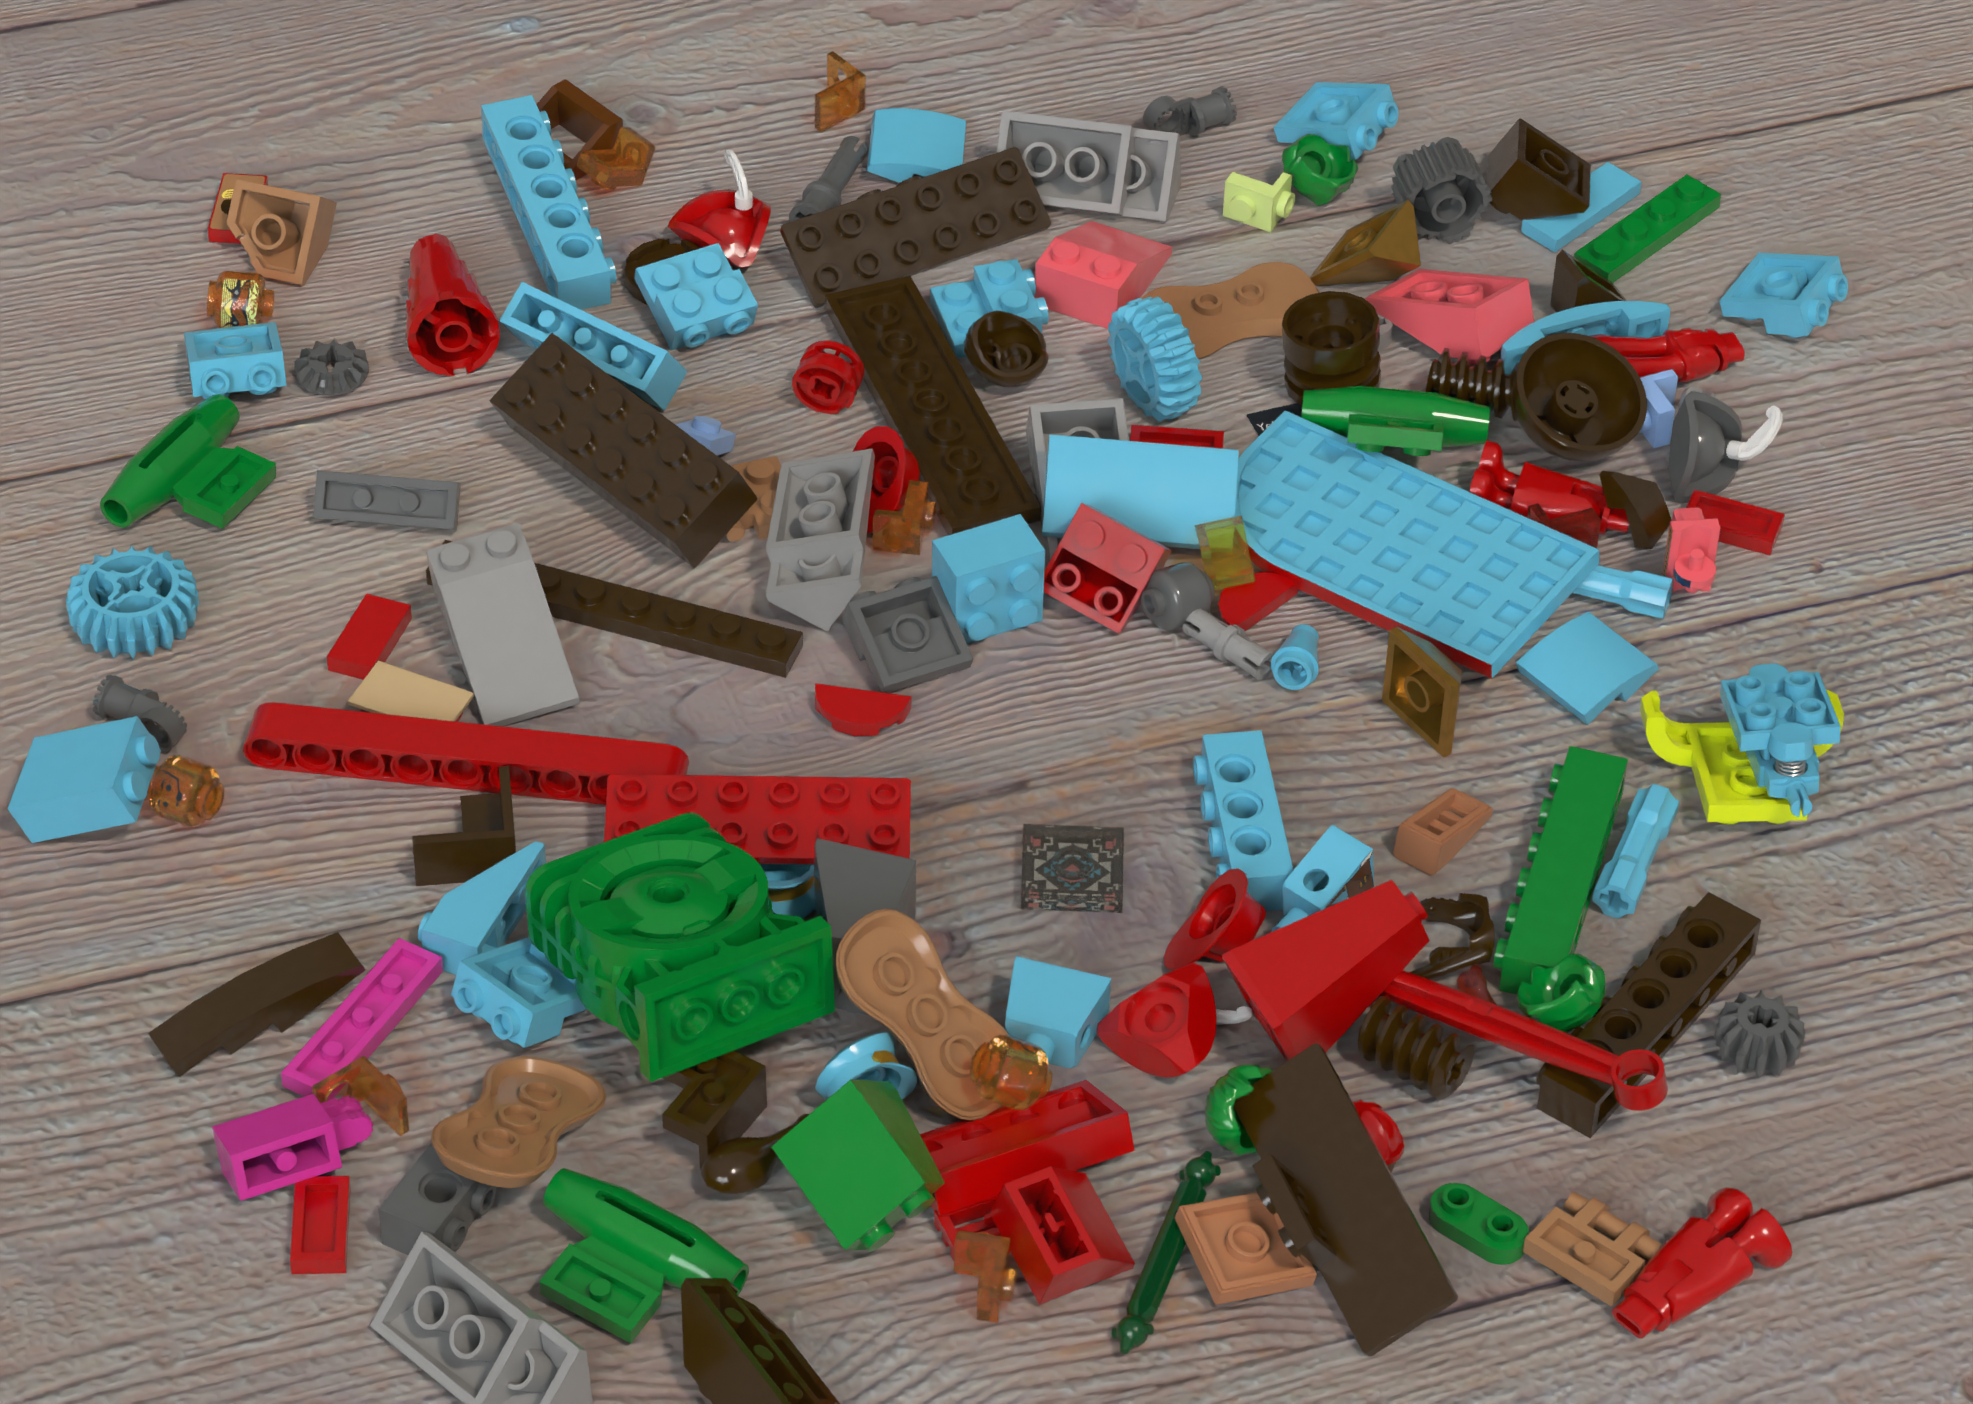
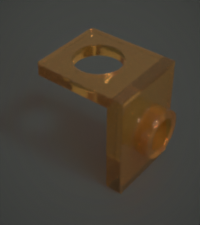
M834 51L827 54L828 88L815 94V128L820 132L865 110L866 75ZM838 69H840L846 75L847 78L840 81L838 77Z
M365 1056L360 1057L312 1086V1094L322 1103L327 1101L329 1094L335 1087L342 1083H348L347 1091L343 1097L349 1095L350 1098L354 1097L359 1102L364 1100L399 1136L409 1131L407 1098L403 1094L400 1085L390 1074L383 1075Z

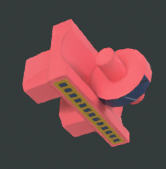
M1680 508L1673 511L1662 576L1674 578L1672 593L1683 588L1689 593L1710 591L1711 584L1715 579V559L1720 525L1718 518L1704 519L1702 509Z

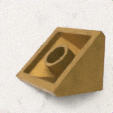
M1406 200L1348 229L1310 276L1315 286L1391 281L1420 267L1421 261L1414 206L1409 200Z
M1395 627L1389 630L1382 701L1444 758L1452 753L1462 670L1431 642L1399 627Z

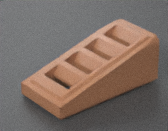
M1450 788L1399 824L1393 854L1398 860L1429 875H1434L1492 817L1493 808L1457 789Z

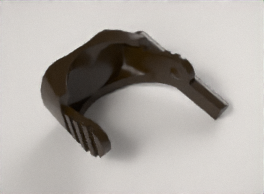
M1459 893L1457 901L1431 897L1429 899L1425 898L1420 902L1428 915V918L1425 920L1444 922L1463 929L1470 935L1468 947H1437L1429 955V965L1409 973L1433 980L1468 966L1490 962L1494 947V924L1490 919L1489 903L1486 896Z

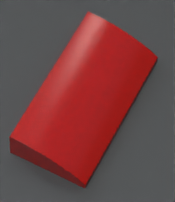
M1087 1080L998 1108L980 1119L962 1120L920 1134L945 1182L932 1194L935 1201L930 1207L936 1210L939 1216L998 1197L1003 1184L1050 1166L1076 1171L1135 1151L1128 1112Z

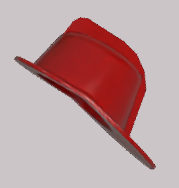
M875 426L866 431L857 441L853 450L854 452L873 449L875 455L867 534L880 529L892 517L895 511L904 507L906 502L915 493L919 484L920 469L916 457L910 450L904 447V442L898 432L888 426Z
M1239 868L1230 869L1220 875L1209 886L1197 908L1167 946L1164 954V965L1170 971L1196 962L1203 956L1223 962V954L1254 940L1265 919L1266 911L1247 892V876Z

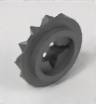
M335 338L329 344L316 341L313 349H301L300 359L294 361L295 376L299 384L311 392L322 395H337L352 391L366 380L369 373V364L365 350L356 349L353 341L341 345ZM336 362L335 367H332V372H328V363Z

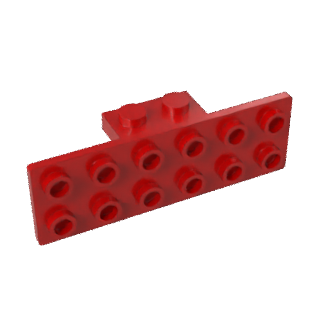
M610 774L607 778L604 842L678 815L693 812L700 814L710 824L711 828L715 829L725 838L727 843L744 850L759 864H814V845L817 838L910 859L911 781L908 778Z

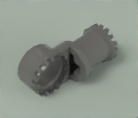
M1224 86L1213 89L1211 94L1198 99L1187 97L1175 101L1170 96H1161L1148 105L1144 111L1143 122L1149 130L1178 133L1180 136L1189 133L1195 136L1203 133L1207 127L1219 123L1227 125L1234 122L1237 112L1234 110L1236 105L1230 104L1234 100L1233 98L1229 99L1231 93L1227 92V88H1224ZM1170 111H1173L1170 118L1165 123L1159 125L1160 118L1163 119L1165 113L1169 114Z
M107 675L106 680L103 679L101 681L102 686L98 685L97 690L101 691V693H96L94 696L97 698L93 701V711H95V714L101 717L113 716L118 719L138 716L147 731L156 738L161 753L168 752L187 732V723H182L185 718L183 716L178 717L180 714L178 710L175 713L172 711L174 706L165 707L167 703L159 701L157 692L150 689H143L141 691L124 684L123 679L116 675Z

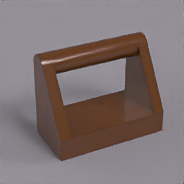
M564 79L553 85L536 104L540 112L546 111L551 129L560 125L586 143L573 159L563 153L564 168L572 169L575 180L584 177L624 154L623 119L568 80Z

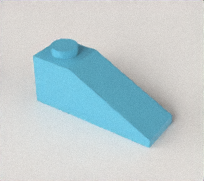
M535 841L444 894L432 913L427 912L424 915L418 929V940L422 942L423 949L442 957L443 971L456 975L461 960L504 946L527 910L525 889L530 875L538 867L546 863L545 844Z

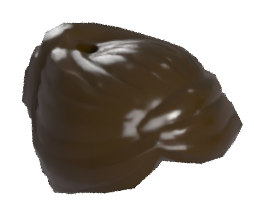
M996 310L984 314L969 327L963 342L964 353L975 371L989 382L1002 387L1026 385L1039 377L1048 364L1049 355L1046 352V342L1043 334L1026 319L1008 312Z

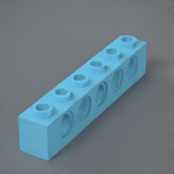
M532 95L481 105L482 139L549 294L580 310L610 304L611 284H615L617 281L615 266L611 257L605 258L603 255V242L599 229L597 227L591 228L589 224L590 214L585 198H578L576 195L577 185L574 173L571 168H564L562 147L558 139L552 140L551 126L546 111H539Z

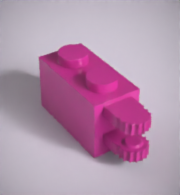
M311 1094L212 1126L221 1171L239 1200L242 1201L342 1168L339 1151L355 1146L357 1142L367 1141V1138L371 1136V1132L374 1131L372 1128L374 1124L368 1114L366 1115L359 1101L354 1097L350 1098L347 1095V1097L342 1096L341 1099L335 1098L320 1103L316 1096Z

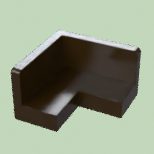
M509 766L499 767L500 793L460 796L463 832L412 836L416 886L465 883L516 853Z
M736 1051L728 1052L663 1077V1079L683 1088L662 1114L663 1128L699 1145L700 1170L706 1157L715 1147L727 1140L742 1137L767 1107L766 1066Z

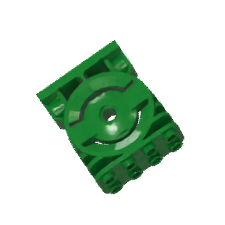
M693 812L681 814L550 861L538 867L530 875L526 883L527 922L531 943L540 952L544 953L547 960L556 968H559L567 978L575 979L577 995L583 1005L593 1015L610 1025L618 1027L639 1050L640 1072L650 1082L835 1012L831 925L821 916L804 921L798 916L774 914L769 898L768 880L761 865L744 850L727 843L725 838L715 829L711 828L710 824L700 814Z

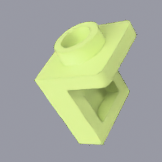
M1232 172L1225 181L1223 216L1271 232L1281 218H1287L1293 209L1295 193L1291 192L1292 175L1283 172L1277 181L1271 185Z

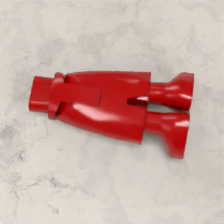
M1486 440L1479 467L1476 468L1473 475L1470 493L1551 529L1584 534L1594 532V534L1605 535L1607 529L1628 533L1629 523L1625 509L1608 508L1603 487L1528 462L1524 463L1520 476L1514 474L1504 466L1501 446L1496 442Z
M1726 1187L1717 1190L1708 1200V1216L1705 1219L1690 1217L1647 1262L1638 1274L1635 1282L1631 1283L1624 1290L1625 1299L1612 1309L1614 1318L1637 1338L1643 1339L1654 1329L1661 1332L1666 1330L1670 1323L1674 1324L1751 1277L1753 1274V1264L1749 1258L1752 1257L1766 1268L1776 1269L1781 1267L1791 1259L1793 1252L1785 1231L1775 1217L1762 1208L1753 1214L1751 1200L1738 1189Z

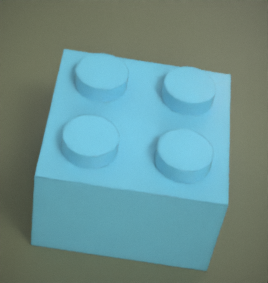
M1021 514L932 540V577L937 576L967 644L1043 620L1045 549Z

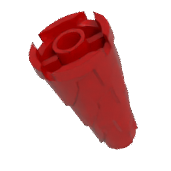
M435 233L418 239L410 251V278H408L407 285L409 300L406 301V338L409 351L419 365L435 374L455 376L454 369L465 367L468 374L483 366L497 349L500 339L497 316L487 296H482L474 274L469 273L464 260H460L453 243L446 236Z

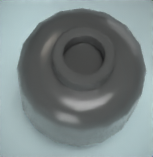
M1178 563L1153 572L1145 591L1141 594V606L1144 613L1158 627L1165 630H1175L1182 628L1185 623L1192 625L1186 619L1193 611L1202 609L1208 613L1210 612L1215 597L1214 586L1209 576L1194 564Z

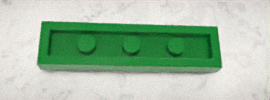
M1686 174L1574 253V257L1614 283L1720 207L1721 194Z

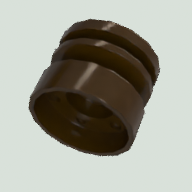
M1326 291L1301 298L1285 311L1282 321V340L1285 352L1284 369L1286 371L1284 375L1285 387L1289 397L1297 404L1302 406L1304 390L1354 386L1380 387L1379 317L1373 305L1364 298L1348 292Z

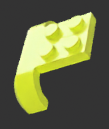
M1826 689L1840 723L1841 733L1844 712L1838 694ZM1652 690L1641 697V718L1651 748L1667 762L1679 766L1692 767L1707 822L1736 824L1738 822L1768 821L1781 824L1788 821H1807V815L1803 817L1801 809L1800 817L1792 814L1786 798L1769 797L1766 787H1758L1746 751L1740 752L1730 722H1675L1668 719L1661 712L1660 697L1657 691ZM1833 744L1813 745L1817 757L1833 746Z

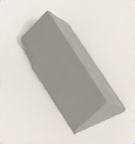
M1002 111L996 153L1013 147L1019 149L1044 206L1161 222L1168 221L1181 185L1180 134L1138 129L1130 125Z
M873 449L781 463L766 544V552L771 566L765 594L767 600L772 604L825 631L830 629L846 608L847 603L850 602L861 588L875 460Z
M427 1232L420 1233L370 1327L464 1404L593 1403L587 1350Z

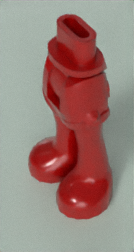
M1691 328L1665 330L1663 335L1650 338L1614 337L1603 334L1590 336L1608 344L1622 354L1636 370L1639 377L1672 369L1678 376L1677 382L1680 383L1701 379L1716 371H1725L1728 364L1742 362L1745 357L1744 348L1733 332L1718 334L1716 330L1705 328L1704 332Z

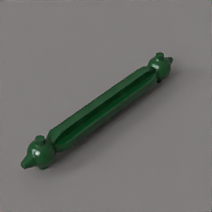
M1205 1151L1201 1156L1191 1159L1186 1164L1184 1170L1179 1172L1182 1182L1179 1184L1126 1307L1127 1316L1123 1317L1117 1324V1328H1113L1111 1331L1112 1337L1120 1341V1352L1122 1354H1128L1133 1348L1141 1346L1145 1343L1148 1336L1154 1333V1327L1149 1323L1153 1321L1186 1244L1174 1218L1179 1206L1204 1202L1207 1195L1205 1188L1210 1186L1215 1177L1221 1173L1220 1167L1212 1163V1153L1209 1151Z

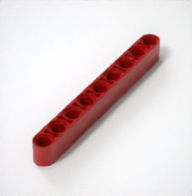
M276 702L264 703L256 708L243 747L245 757L252 764L266 769L489 793H500L499 767L509 766L511 795L606 805L607 778L610 774L687 775L689 766L688 755L682 749L664 743Z

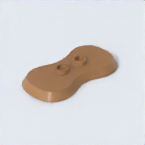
M1268 262L1251 267L1238 276L1220 283L1203 286L1160 287L1148 292L1141 299L1159 297L1164 303L1168 302L1173 307L1174 313H1178L1181 316L1184 328L1189 329L1190 340L1195 344L1194 351L1196 357L1200 359L1238 340L1253 337H1282V321L1285 311L1295 301L1310 294L1320 292L1308 275L1295 265L1282 262Z
M892 909L873 911L850 927L842 938L836 953V973L846 997L858 1009L877 1020L896 1037L907 1052L923 1090L936 1106L953 1116L965 1120L980 1119L998 1109L1012 1094L1019 1079L1020 1071L1016 1066L1018 1053L1015 1045L1000 1023L969 1002L952 984L942 966L937 950L926 931L908 915Z
M531 1056L507 1058L488 1068L483 1077L482 1094L472 1106L443 1119L433 1128L431 1134L432 1145L443 1165L463 1177L496 1187H523L535 1182L552 1166L557 1156L559 1136L584 1125L603 1107L606 1100L605 1089L591 1075L557 1061Z

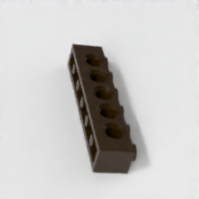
M1708 892L1695 907L1688 906L1682 912L1677 921L1676 928L1668 937L1662 935L1656 940L1651 948L1648 959L1640 967L1634 965L1627 972L1621 988L1613 997L1607 995L1603 998L1600 1008L1585 1028L1582 1026L1577 1027L1571 1035L1618 1056L1627 1051L1643 1049L1656 1053L1662 1059L1755 955L1761 919ZM1546 1062L1538 1073L1536 1084L1540 1086L1537 1109L1589 1138L1597 1132L1620 1106L1615 1098L1612 1085ZM1647 1074L1632 1076L1624 1081V1084L1638 1086Z

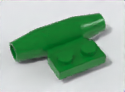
M1354 386L1304 390L1301 418L1346 437L1347 443H1356V448L1362 451L1381 452L1384 451V446L1402 447L1403 453L1408 455L1429 456L1431 455V450L1442 451V447L1485 444L1488 436L1490 407L1432 392Z
M215 394L172 419L129 459L102 497L100 508L110 523L117 527L125 528L175 497L183 507L184 512L223 529L276 478V463L239 446H236L234 449L221 448L239 422L240 415L236 405L229 398Z
M566 1168L560 1169L547 1186L543 1205L585 1239L574 1245L569 1243L539 1281V1294L610 1333L632 1343L661 1306L664 1283L681 1289V1285L686 1278H726L738 1289L737 1295L742 1291L749 1274V1266L695 1224L625 1187Z

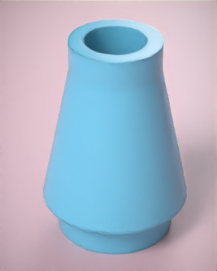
M1300 624L1295 626L1291 630L1290 636L1271 659V670L1274 678L1284 688L1290 690L1302 689L1311 684L1318 675L1317 644L1319 635L1310 625Z

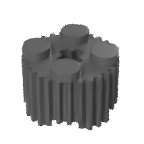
M1445 137L1440 139L1436 145L1434 142H1431L1429 147L1422 145L1421 150L1414 149L1413 154L1399 156L1393 165L1396 175L1392 177L1394 184L1391 185L1397 204L1409 200L1414 206L1416 229L1421 237L1427 235L1428 239H1432L1433 236H1436L1437 240L1442 239L1443 241H1448L1449 244L1453 243L1454 239L1461 241L1464 235L1469 237L1470 231L1476 224L1474 220L1482 218L1480 212H1485L1488 203L1492 201L1491 191L1473 154L1469 153L1466 147L1462 148L1457 139Z

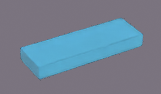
M1606 162L1590 173V206L1584 213L1530 220L1523 219L1521 232L1555 253L1638 196L1642 182L1613 164Z

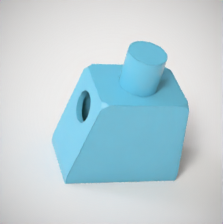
M1016 956L1007 1004L1005 1030L1009 1036L1018 1039L1017 1041L1011 1037L1018 1053L1016 1066L1021 1073L1029 1077L1039 1078L1045 1075L1049 1064L1069 1069L1078 1065L1097 1035L1098 1023L1109 1014L1111 978ZM1023 1046H1024L1026 1049H1028V1050H1030V1051H1032V1052H1034V1053H1036V1054H1038V1055H1035V1054H1033V1053H1031V1052L1025 1050V1049L1023 1048Z

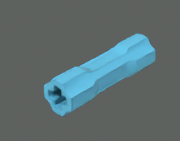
M1598 565L1572 593L1617 603L1628 611L1664 619L1672 596L1674 578L1640 570L1621 571Z
M1652 784L1648 788L1638 789L1627 814L1626 828L1612 860L1605 864L1593 892L1592 902L1601 908L1603 914L1618 919L1626 914H1634L1645 889L1646 874L1660 842L1667 838L1679 810V800L1672 796L1669 788Z

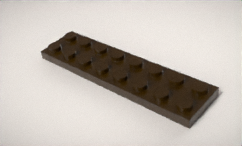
M911 276L826 294L825 310L844 345L851 348L860 357L865 371L863 380L888 426L898 432L904 442V447L910 450L916 457L920 469L919 483L947 534L952 535L1021 514L1027 524L1041 521V506Z

